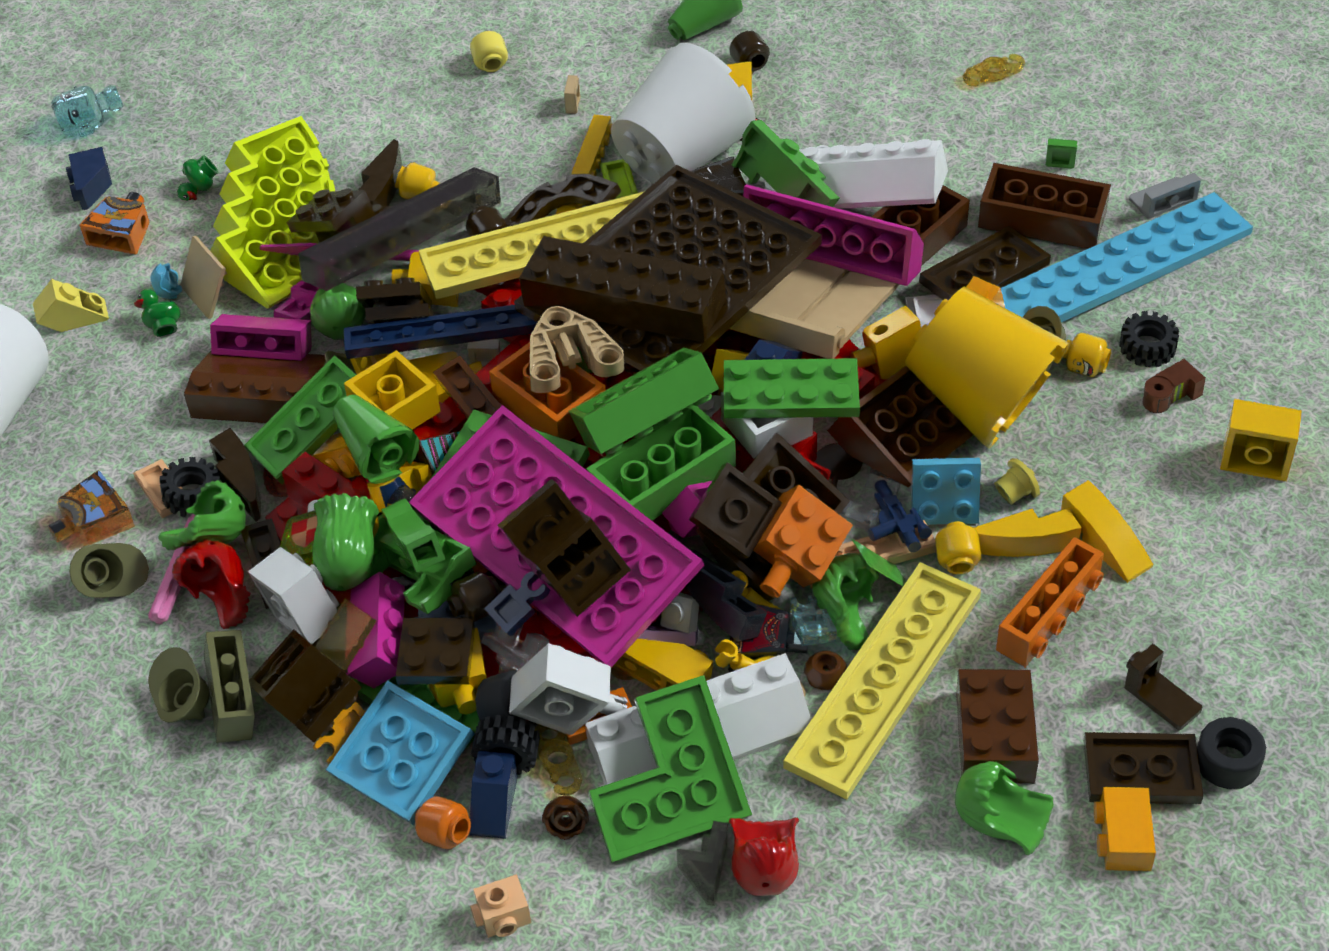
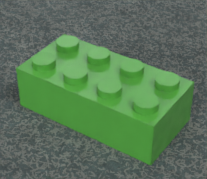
M682 348L570 409L568 412L585 445L600 454L605 452L606 455H609L623 448V442L633 436L641 438L654 430L653 425L662 420L669 422L683 414L682 409L691 404L698 406L712 398L711 393L718 390L719 387L702 353Z
M693 404L682 409L683 414L669 422L660 421L653 426L654 430L641 438H633L625 443L623 448L615 453L606 455L587 467L586 470L651 521L659 517L686 486L713 481L721 466L727 462L733 467L736 466L735 439L698 406Z

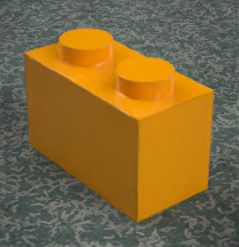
M1103 787L1100 802H1094L1095 824H1101L1102 834L1097 835L1098 857H1104L1105 870L1151 871L1156 849L1149 788Z

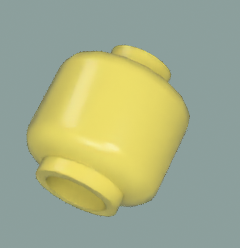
M495 31L481 32L470 43L473 62L480 70L487 72L498 71L508 59L504 39Z

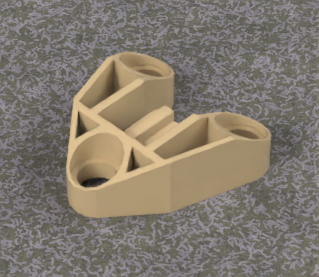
M555 306L548 308L542 314L530 335L531 391L546 393L554 391L561 386L560 368L556 360V352H558L563 366L568 365L569 369L576 368V363L582 361L577 349L579 347L588 369H591L597 376L610 377L618 375L624 370L623 350L594 320L565 307ZM553 320H561L565 322L563 325L553 326L549 324V322Z

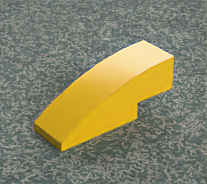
M1089 480L1063 495L1061 510L1067 508L1071 510L1082 527V541L1104 553L1103 560L1127 583L1153 567L1150 557L1131 527L1104 494Z
M1032 508L973 528L979 535L981 554L1024 557L1062 552L1074 537L1080 540L1082 527L1069 508L1038 518Z

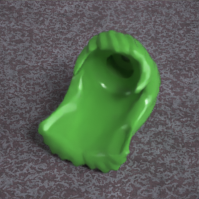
M323 266L320 272L323 278L322 283L314 295L310 307L311 322L324 336L333 340H344V328L362 326L366 317L365 308L356 298V288L342 283L341 280L333 276L330 270Z
M219 480L205 483V486L201 487V492L197 494L196 503L186 509L187 513L195 515L188 527L161 532L158 539L167 550L193 546L204 540L229 544L245 529V505L241 498L226 483H221Z
M346 493L342 495H325L314 503L317 527L312 550L313 564L323 578L322 583L331 590L346 591L363 583L372 572L374 566L373 528L379 510L374 501L366 496L358 497L356 495L351 497Z
M847 553L835 556L822 579L812 584L814 601L824 615L834 624L836 635L850 651L859 650L869 637L859 616L858 607L863 598H866L869 603L873 601L872 586L879 578L878 571L868 566L861 553Z
M994 761L980 763L965 770L959 779L955 792V805L962 820L980 833L993 838L1015 842L1023 848L1026 855L1032 854L1044 837V830L1050 820L1054 805L1053 797L1018 786L1007 777L1015 779L1016 775Z

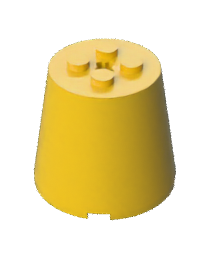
M964 286L949 300L945 298L935 310L934 315L936 316L929 325H923L915 335L913 340L916 342L905 361V365L989 449L999 439L996 437L999 430L1006 432L1051 375L1046 371L1052 361L1058 364L1070 344L1064 339Z

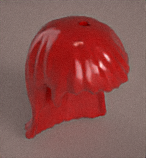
M204 540L180 553L172 569L173 578L177 581L178 585L185 587L195 599L199 598V592L209 597L216 607L221 628L229 629L243 623V619L247 618L246 613L249 610L247 603L250 602L248 597L251 593L247 591L246 586H243L244 571L241 560L234 548L219 541Z
M794 817L788 820H774L771 822L745 821L741 818H730L729 823L735 838L731 870L737 883L748 894L754 896H776L787 890L798 874L799 862L795 844V828L799 823V818Z

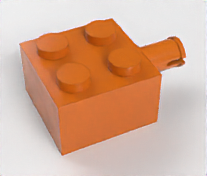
M800 485L782 493L778 499L782 504L753 550L773 565L763 583L760 584V588L764 593L774 598L780 597L789 578L793 579L803 588L820 581L853 524Z

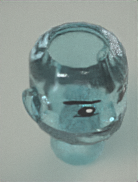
M113 85L106 86L102 92L95 94L90 86H74V89L54 96L51 101V107L63 134L68 137L77 135L84 137L93 134L95 129L104 124V112L119 111L124 106L116 86Z

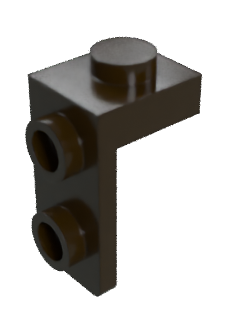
M1151 644L1143 652L1137 651L1128 660L1126 665L1128 672L1124 688L1174 728L1182 730L1201 713L1202 705L1159 673L1164 651L1155 644Z

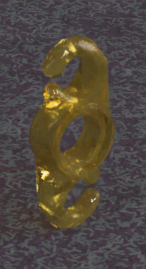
M1018 54L1009 55L1011 61L1018 63L1007 62V57H988L983 62L967 68L962 76L963 81L967 85L974 87L979 85V81L970 77L981 78L980 83L983 84L988 81L999 82L1021 72L1025 66V60ZM990 68H997V69H999L1000 71H998V72H992V71H989L988 69H990Z
M538 724L535 728V731L538 730L540 733L538 754L544 770L550 774V782L556 784L560 777H570L574 780L567 787L556 784L553 787L554 792L562 796L576 793L581 787L583 778L572 746L565 741V734ZM548 729L558 732L554 739L543 738L542 733ZM554 752H563L568 756L560 764H553L548 761L549 755Z

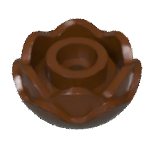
M823 650L814 653L808 658L804 666V674L812 687L820 690H832L847 669V664L839 654Z
M559 796L551 800L544 808L542 822L546 825L547 831L552 836L566 840L583 832L585 825L589 822V815L585 805L577 798Z

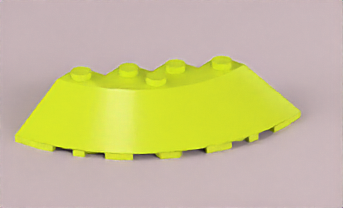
M302 116L233 143L225 162L231 172L228 173L219 193L226 204L222 205L213 225L221 236L216 237L210 251L226 268L227 274L223 276L224 281L267 309L288 298L291 295V287L308 276V265L318 258L260 250V245L320 244L315 232L291 233L286 222L296 214L295 211L299 207L308 204L316 192L328 189L330 192L335 191L334 182L330 180L327 159L322 157L318 149L319 142Z

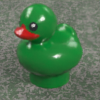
M203 155L199 159H189L183 163L182 172L190 182H184L179 185L177 189L178 197L186 201L197 200V190L207 191L212 187L213 177L219 172L208 157Z
M151 289L142 290L138 294L134 306L144 309L141 314L144 325L152 329L153 334L157 337L175 333L178 329L176 323L180 318V309L173 301L159 302L156 292Z

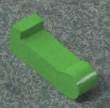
M406 498L381 509L394 540L416 573L446 559L435 531L430 525H425ZM424 552H432L430 556L424 559H416Z

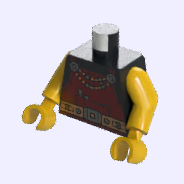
M732 572L733 575L746 583L742 596L768 613L758 637L736 641L730 636V640L724 639L716 646L715 651L720 653L715 659L717 666L722 668L728 666V672H733L784 653L787 655V652L807 654L809 633L790 631V613L786 610H781L767 601L751 587L746 588L748 586V578L743 572Z

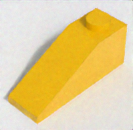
M637 639L613 666L657 691L703 675L706 681L710 680L714 661L709 659L704 652L692 649L685 644Z

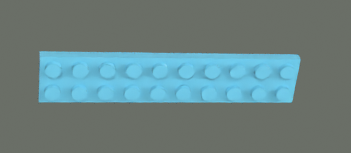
M1213 192L1002 287L1001 291L1005 308L1023 317L1029 309L1036 306H1047L1058 314L1062 323L1250 235L1253 226Z

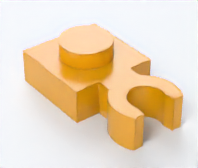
M355 701L351 707L342 710L334 719V725L331 729L333 734L331 736H323L314 743L313 749L315 751L323 744H329L332 747L333 753L326 760L328 764L334 759L341 746L365 714L362 707Z

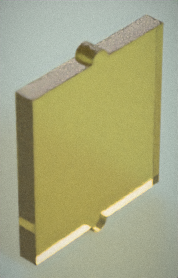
M345 599L333 619L328 622V627L315 648L346 671L358 650L363 648V642L377 620Z

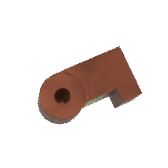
M1184 358L1146 381L1144 397L1142 399L1143 406L1150 412L1162 413L1169 409L1170 404L1186 395L1191 400H1195L1203 395L1206 377Z

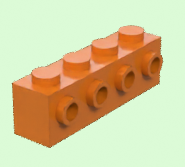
M1074 537L999 625L996 651L1025 668L1034 657L1040 658L1047 648L1050 637L1053 634L1057 636L1061 633L1071 612L1077 613L1082 607L1090 589L1095 591L1100 585L1104 573L1101 572L1104 553Z

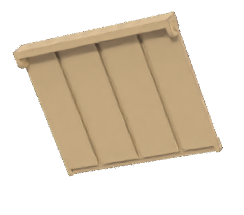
M805 259L729 329L768 341H775L827 359H834L838 355L839 349L843 347L900 284Z

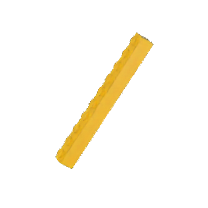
M594 114L571 174L597 175L596 169H600L601 157L604 158L605 146H608L610 142L609 135L613 125L611 116ZM575 203L563 205L557 208L555 215L582 208L583 205Z

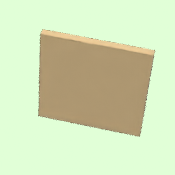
M192 236L180 286L203 314L210 319L214 314L220 288L224 286L223 276L227 272L225 271L226 268L197 236Z

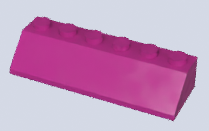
M747 184L744 186L743 197L822 235V244L806 259L908 286L921 271L924 243L914 228Z

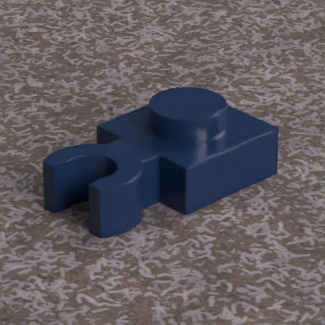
M533 571L527 573L522 578L521 587L518 590L509 584L484 608L509 636H512L536 613L530 604L534 600L539 601L546 598L550 593V589L545 584L532 591V584L539 578Z

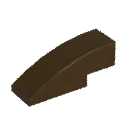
M393 139L361 173L363 185L358 190L366 191L372 206L376 204L389 206L397 191L395 183L402 167L399 142Z
M229 428L209 440L214 460L217 462L215 467L218 469L220 482L226 483L241 498L245 505V511L256 522L261 519V498L255 472L243 443L235 432Z

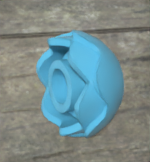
M160 263L151 273L152 287L158 296L165 299H175L182 291V287L178 284V273L170 269L169 263L164 265Z

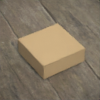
M568 75L564 91L565 110L567 114H576L581 97L579 78L575 75Z

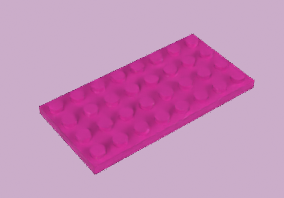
M502 405L409 501V504L444 535L470 547L474 559L505 585L511 584L518 590L521 587L522 578L533 570L497 525L549 480L555 481L575 508L593 519L631 571L578 617L569 610L555 590L540 578L532 584V591L545 584L550 589V593L546 598L539 601L534 600L530 605L599 662L612 667L704 566L703 560Z

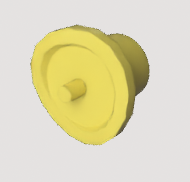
M1015 458L1007 462L1010 468L1007 470V473L994 482L1000 495L1010 505L1022 497L1028 496L1030 493L1034 498L1040 495L1039 485L1033 470Z

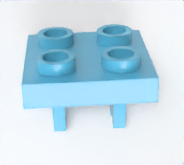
M980 458L912 459L911 508L916 509L922 521L925 520L927 525L948 524L955 521L965 524H979Z

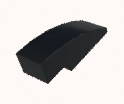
M690 550L701 558L704 563L702 569L686 585L695 601L723 631L736 641L758 637L768 612L742 596L746 583L698 551Z

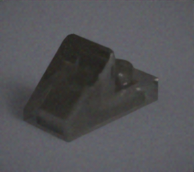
M713 821L710 835L704 834L701 852L677 849L676 851L678 868L705 903L715 906L729 842L728 823Z

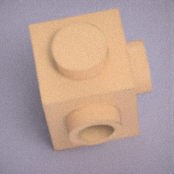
M517 874L473 889L476 904L470 905L476 927L484 925L488 938L495 935L499 937L509 936L517 928L531 923L529 906Z

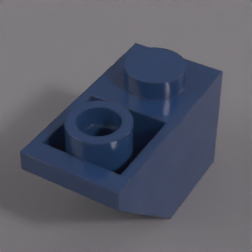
M102 147L68 154L71 166L66 167L69 182L72 184L69 186L74 202L80 201L82 210L89 209L112 185L109 167Z

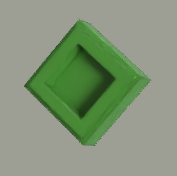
M1048 138L1045 165L1047 167L1073 169L1075 167L1078 141Z

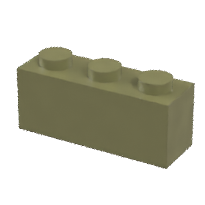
M241 630L206 632L204 662L210 691L216 743L252 740L255 713Z

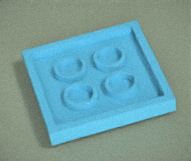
M387 680L326 771L414 825L417 810L424 802L434 796L475 733L467 726Z

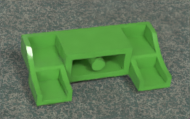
M762 120L750 122L742 134L741 148L732 163L734 168L738 167L749 178V184H756L760 177H762L777 193L834 207L840 198L823 182L826 176L819 170L818 164L806 158L799 151L798 144L791 139H780Z
M381 514L378 516L379 528L374 537V566L367 579L378 572L383 573L388 567L414 579L416 582L403 593L408 604L429 614L431 611L438 609L448 597L452 596L450 583L461 578L466 571L476 565L470 547L434 530L446 559L416 573L394 540ZM424 552L416 559H424L430 556L432 552Z

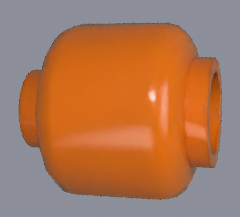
M434 796L424 802L415 814L417 836L425 843L442 849H452L462 843L469 835L471 822L467 809L461 803Z

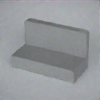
M1195 173L1182 178L1174 177L1131 194L1129 200L1147 219H1150L1197 200L1201 179Z

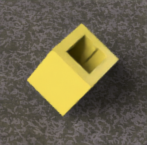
M54 279L49 281L33 302L37 324L59 332L109 319L104 298L96 293H89L75 288L69 283H62Z

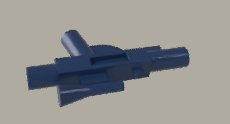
M885 480L877 481L874 485L877 491L874 494V498L881 511L878 516L879 525L868 529L870 539L874 542L897 532L910 552H917L921 548V543L915 534V528H918L919 537L922 539L930 537L932 530L922 521L915 508H911L910 514H906L902 503L899 502L896 495H893Z

